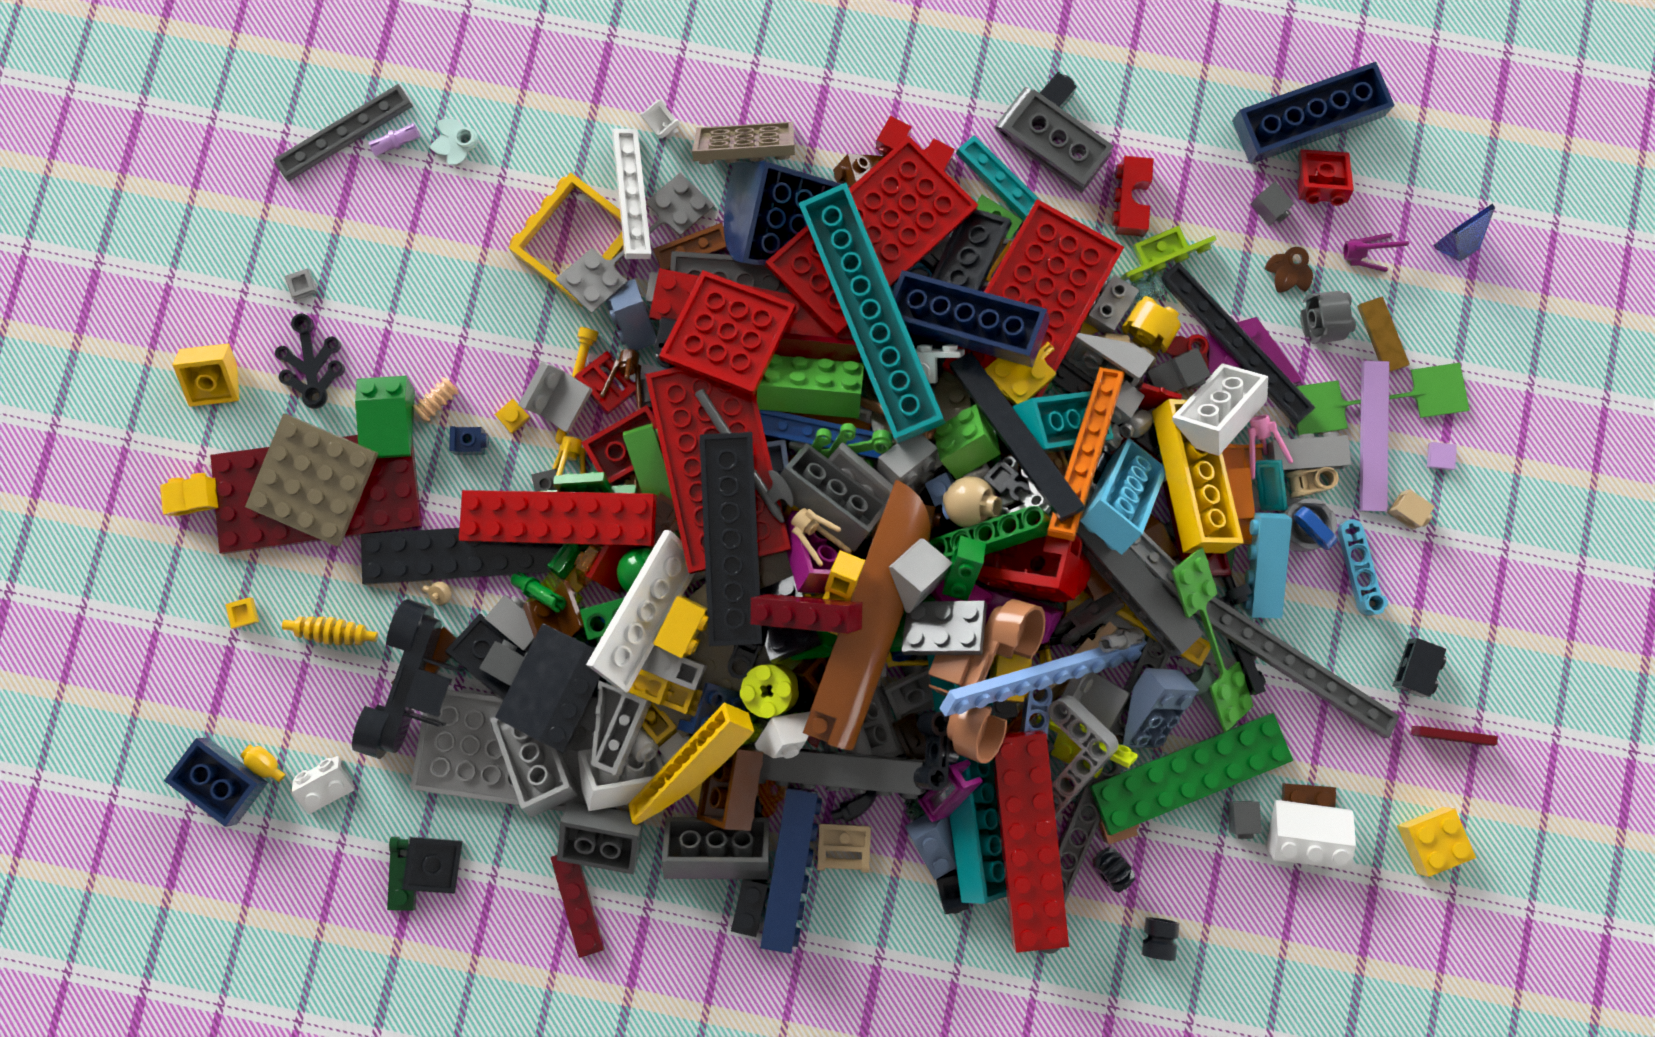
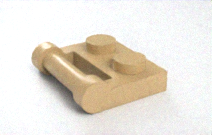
M820 823L817 870L825 871V868L861 870V873H869L871 826ZM826 851L862 852V858H826Z

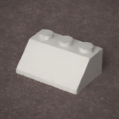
M592 749L578 751L581 789L589 811L627 805L663 768L658 752L648 762H638L630 753L622 774L614 775L591 765Z
M1275 800L1266 849L1273 860L1351 870L1356 848L1352 810Z

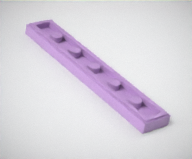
M1388 361L1361 362L1359 511L1385 512L1388 506Z

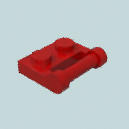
M608 351L600 355L574 377L592 388L590 397L607 415L636 394L635 382L630 378L625 380V375L619 369L615 377L625 389L621 391L612 381L605 397H600L608 379V376L601 367L606 366L611 372L614 366L613 356Z

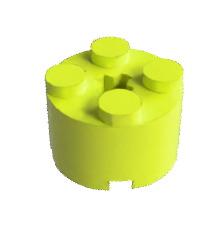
M776 663L760 665L751 669L743 679L740 697L746 708L756 716L771 718L788 712L798 700L797 677L785 665ZM772 685V687H773V688L771 689V692L773 693L772 695H769V694H768V688H767V686Z

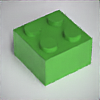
M976 404L962 410L957 416L948 420L946 424L937 427L934 434L940 461L956 480L1001 454L994 429Z

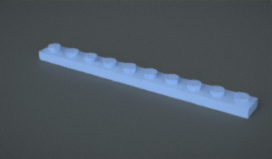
M1142 639L1143 642L1133 644L1128 649H1116L1108 653L1103 652L1098 647L949 691L939 709L945 717L956 713L960 715L969 709L983 708L995 701L1003 702L1015 695L1022 696L1035 689L1042 690L1048 685L1055 683L1059 685L1068 679H1079L1091 672L1098 673L1108 667L1115 668L1121 663L1128 661L1131 663L1141 656V650L1147 642Z

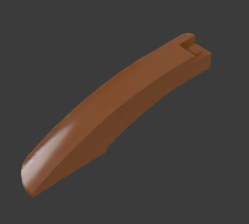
M895 480L851 598V601L863 602L862 629L848 634H838L803 730L804 734L828 742V745L845 750H853L856 745L905 610L889 566L919 539H925L929 543L930 520L923 501L914 490L898 480Z

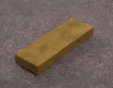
M1383 296L1359 304L1357 307L1378 361H1388L1389 372L1409 366L1410 363Z

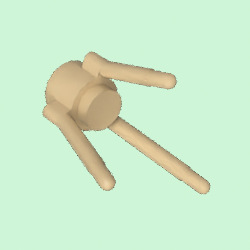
M803 508L792 519L791 524L795 527L792 532L799 537L818 566L821 567L823 562L804 534L806 533L810 536L815 531H818L847 553H851L849 547L819 526V523L836 532L841 531L840 527L816 515L812 510Z

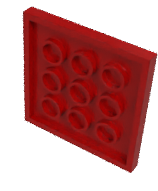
M702 270L659 354V358L664 362L754 396L795 313L796 304Z

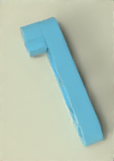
M1355 519L1344 521L1338 527V537L1358 611L1365 616L1381 614L1384 612V608L1388 606V600L1386 596L1381 595L1363 525ZM1349 526L1356 530V533H1353L1352 536L1345 532ZM1359 540L1360 544L1348 545V543ZM1357 548L1362 551L1363 559L1361 562H1355L1351 558L1353 549ZM1360 573H1365L1369 576L1370 582L1368 586L1363 587L1358 583L1357 578ZM1372 589L1371 593L1361 595V591ZM1369 600L1375 602V606L1372 608L1369 605Z

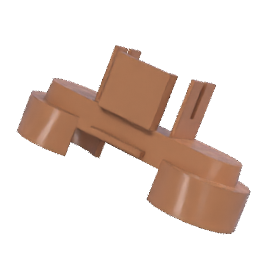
M1016 599L1007 601L1004 606L996 607L985 626L982 655H935L928 674L964 687L986 679L995 654L1012 659L1013 654L1032 659L1042 642L1045 632L1046 620L1042 607ZM928 685L929 688L941 695L947 696L949 691ZM976 707L960 715L957 713L950 715L947 735L953 742L954 750L958 755L980 763H987L995 757L1003 743L1007 729V720L991 715L992 708Z

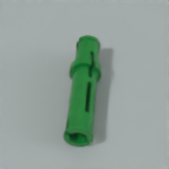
M517 572V575L515 573L512 575L511 584L522 590L525 596L537 599L555 612H560L559 608L561 610L565 608L566 599L541 585L538 579L528 577L521 572Z

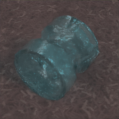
M1157 273L1148 275L1146 280L1139 279L1131 283L1132 286L1139 290L1135 297L1137 302L1142 300L1144 296L1157 299L1165 295L1164 284Z

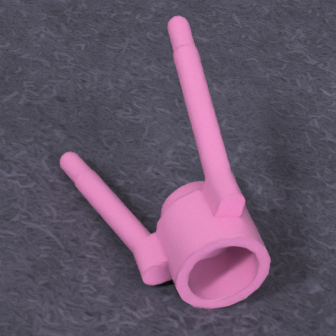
M1269 415L1253 417L1249 421L1251 427L1247 429L1249 434L1250 473L1252 480L1255 479V437L1263 444V454L1267 455L1266 438L1270 437L1272 432L1288 463H1293V459L1277 430L1276 422H1271Z

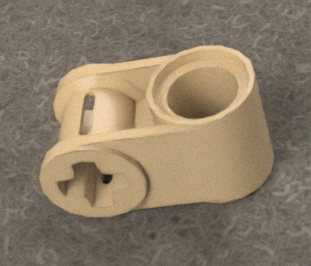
M1330 467L1297 470L1285 474L1290 482L1292 492L1290 498L1326 492L1334 488L1339 481L1338 473ZM1320 474L1328 477V486L1320 483Z

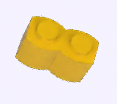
M206 473L191 474L190 478L186 480L184 478H170L168 483L160 485L163 515L182 516L218 508L215 478L207 477Z

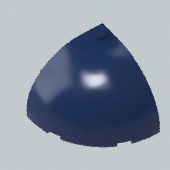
M766 161L733 163L724 208V236L731 257L742 263L765 265L768 259L807 226L799 203L837 187L841 183Z

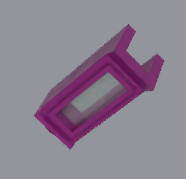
M969 760L950 765L948 782L945 788L939 791L929 790L918 800L931 822L950 816L983 782L980 777L965 781L961 775L971 764Z

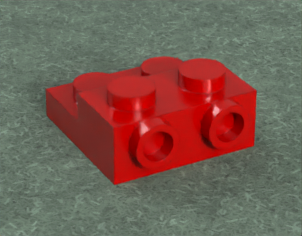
M1300 149L1298 154L1300 175L1297 179L1299 200H1306L1308 204H1317L1320 201L1330 202L1333 206H1341L1344 203H1348L1354 191L1349 152Z

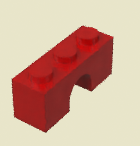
M890 115L876 140L875 149L878 150L880 155L885 157L905 138L911 135L912 126ZM933 138L926 149H923L946 172L953 159L955 149Z
M1124 156L1121 163L1116 165L1115 179H1119L1118 187L1114 189L1113 202H1117V209L1112 214V226H1115V234L1144 237L1149 230L1150 206L1138 204L1132 197V191L1137 189L1147 190L1152 183L1154 158Z

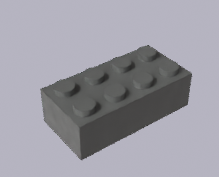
M808 443L804 445L780 474L792 492L794 506L799 510L803 508L810 509L816 515L840 527L841 531L836 532L819 523L822 528L854 552L881 518L886 507L885 502L865 489L863 485L851 478V476L842 471V469L829 461Z
M665 817L662 853L664 879H769V817H754L751 831L722 829L698 820L696 817Z

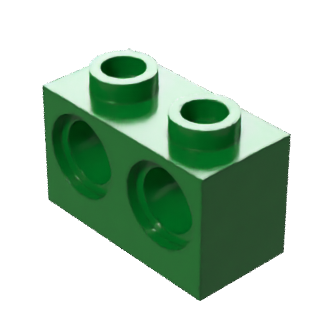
M960 535L950 560L952 565L944 578L942 594L968 601L983 566L986 543Z
M624 598L580 609L588 640L595 639L596 643H599ZM599 616L605 620V627L602 631H598L594 627V621Z

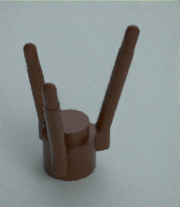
M624 349L620 352V357L614 361L613 369L600 394L601 398L605 397L617 371L620 369V372L625 375V380H628L630 375L635 373L637 410L642 408L640 374L642 366L638 364L640 355L637 351Z

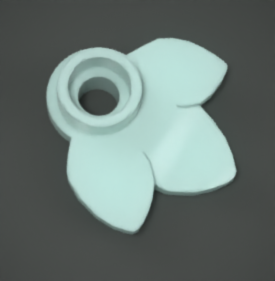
M455 119L437 121V125L443 135L431 144L430 149L438 155L447 156L448 165L460 164L466 159L468 151L473 150L477 146V133L470 127H463ZM465 137H470L469 142L463 143Z

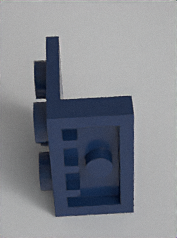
M705 683L695 718L691 717L690 722L680 719L677 730L695 734L723 703H727L745 712L747 708L739 692L711 683Z

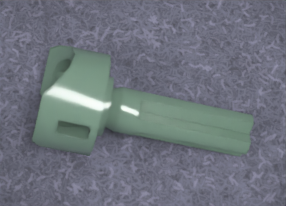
M1204 661L1200 669L1191 674H1186V677L1199 690L1196 696L1200 695L1220 723L1209 686L1217 680V677L1206 661ZM1236 722L1229 730L1234 729V726L1238 725V723Z

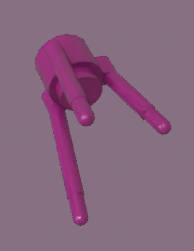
M1392 233L1361 239H1350V241H1346L1344 244V260L1350 261L1351 266H1363L1387 272V267L1362 261V258L1367 257L1368 249L1408 246L1410 243L1409 241L1367 244L1391 238L1393 236Z

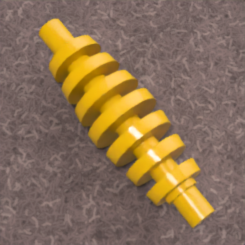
M299 616L295 621L283 620L282 630L293 631L295 637L302 638L304 635V638L311 641L314 639L315 642H324L326 645H332L333 642L335 645H342L343 642L345 645H352L354 641L355 645H363L365 641L377 642L378 632L367 631L365 625L359 624L356 628V623L350 621L346 623V620L338 619L337 621L335 617H328V619L326 617H318L316 620V617H308L306 619L303 616Z

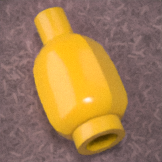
M250 744L240 755L244 759L243 762L246 768L262 778L272 777L277 782H280L286 775L278 769V762L275 757L261 746L253 747Z

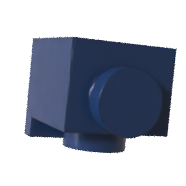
M450 426L449 451L454 455H485V448L489 447V435L485 433L482 427ZM471 435L472 441L465 443V437Z

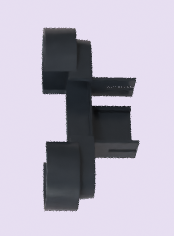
M406 599L397 608L389 626L386 645L404 650L385 707L378 704L375 709L364 706L352 737L353 751L377 759L384 757L387 752H398L404 742L412 718L437 727L446 726L447 723L414 713V710L440 717V711L449 684L452 682L450 678L426 671L427 662L455 672H464L465 670L432 659L440 637L442 622L434 618V609L431 606Z

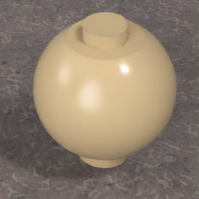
M962 477L953 482L943 495V504L948 517L956 525L963 528L990 520L992 517L996 518L1001 513V498L996 496L988 482L979 477Z

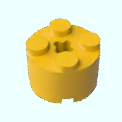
M1144 296L1142 300L1136 303L1122 326V331L1125 335L1130 333L1134 336L1133 342H1137L1140 347H1150L1155 353L1161 349L1162 353H1165L1181 327V323L1177 318L1179 313L1171 307L1164 308L1158 305L1154 299Z

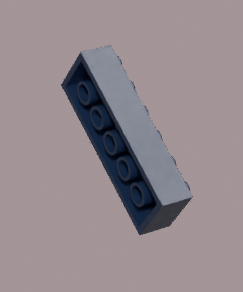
M1373 62L1240 109L1232 122L1249 164H1253L1385 117L1395 105L1377 62Z
M904 270L901 271L893 291L894 299L909 333L947 344H955L964 349L1032 368L1050 322L1048 311L1045 308Z
M787 787L760 949L792 954V948L798 947L801 928L796 927L797 920L802 921L805 902L800 901L801 893L807 894L809 875H805L806 867L811 868L814 853L813 849H809L810 841H816L818 824L813 823L814 815H820L822 798L818 797V791Z

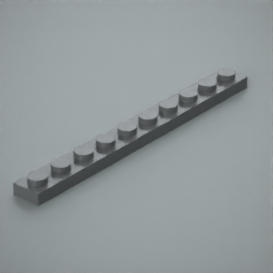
M1216 597L1208 601L1206 611L1214 630L1379 736L1390 738L1400 717L1398 714ZM1198 610L1192 616L1202 621Z

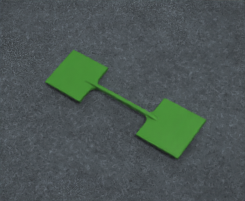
M1460 362L1412 369L1410 371L1414 386L1413 390L1408 393L1389 395V400L1405 397L1414 398L1417 402L1420 418L1470 411ZM1339 380L1296 386L1316 407L1296 425L1298 436L1348 429L1345 409L1350 405L1361 404V399L1353 401L1344 400L1341 395Z
M1200 547L1171 570L1186 618L1191 617L1198 610L1200 612L1213 656L1220 672L1219 678L1209 686L1223 732H1227L1254 705L1240 662H1236L1228 670L1224 667L1206 611L1208 601L1218 593L1204 549Z

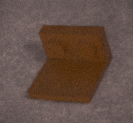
M568 580L563 581L554 591V593L566 599V606L563 610L559 608L560 612L553 611L538 600L529 601L523 605L534 639L542 623L572 638H575L584 628L581 612L576 602V593L571 588Z

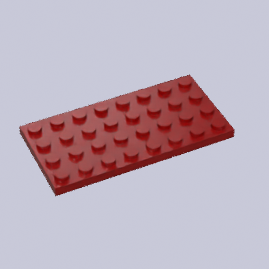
M910 136L905 138L849 188L890 287L898 281L902 270L908 272L978 208V204ZM807 225L768 259L765 266L837 337L848 327V324Z
M1037 199L984 292L1047 309L1050 322L1040 349L1047 342L1050 343V346L1054 347V351L1045 358V361L1056 372L1124 246ZM965 349L964 355L972 352L984 370L997 359L993 356ZM946 358L942 365L944 370L953 374L949 363L958 358ZM1049 383L1032 398L1042 397Z
M674 367L648 373L645 376L688 573L692 574L705 571L699 435L720 434L695 396V393L704 389L732 433H753L754 468L768 490L773 485L768 471L773 470L756 394L753 396L680 367ZM756 491L759 558L791 550L785 522L780 523L771 514ZM778 500L777 504L779 505L782 511L780 500Z

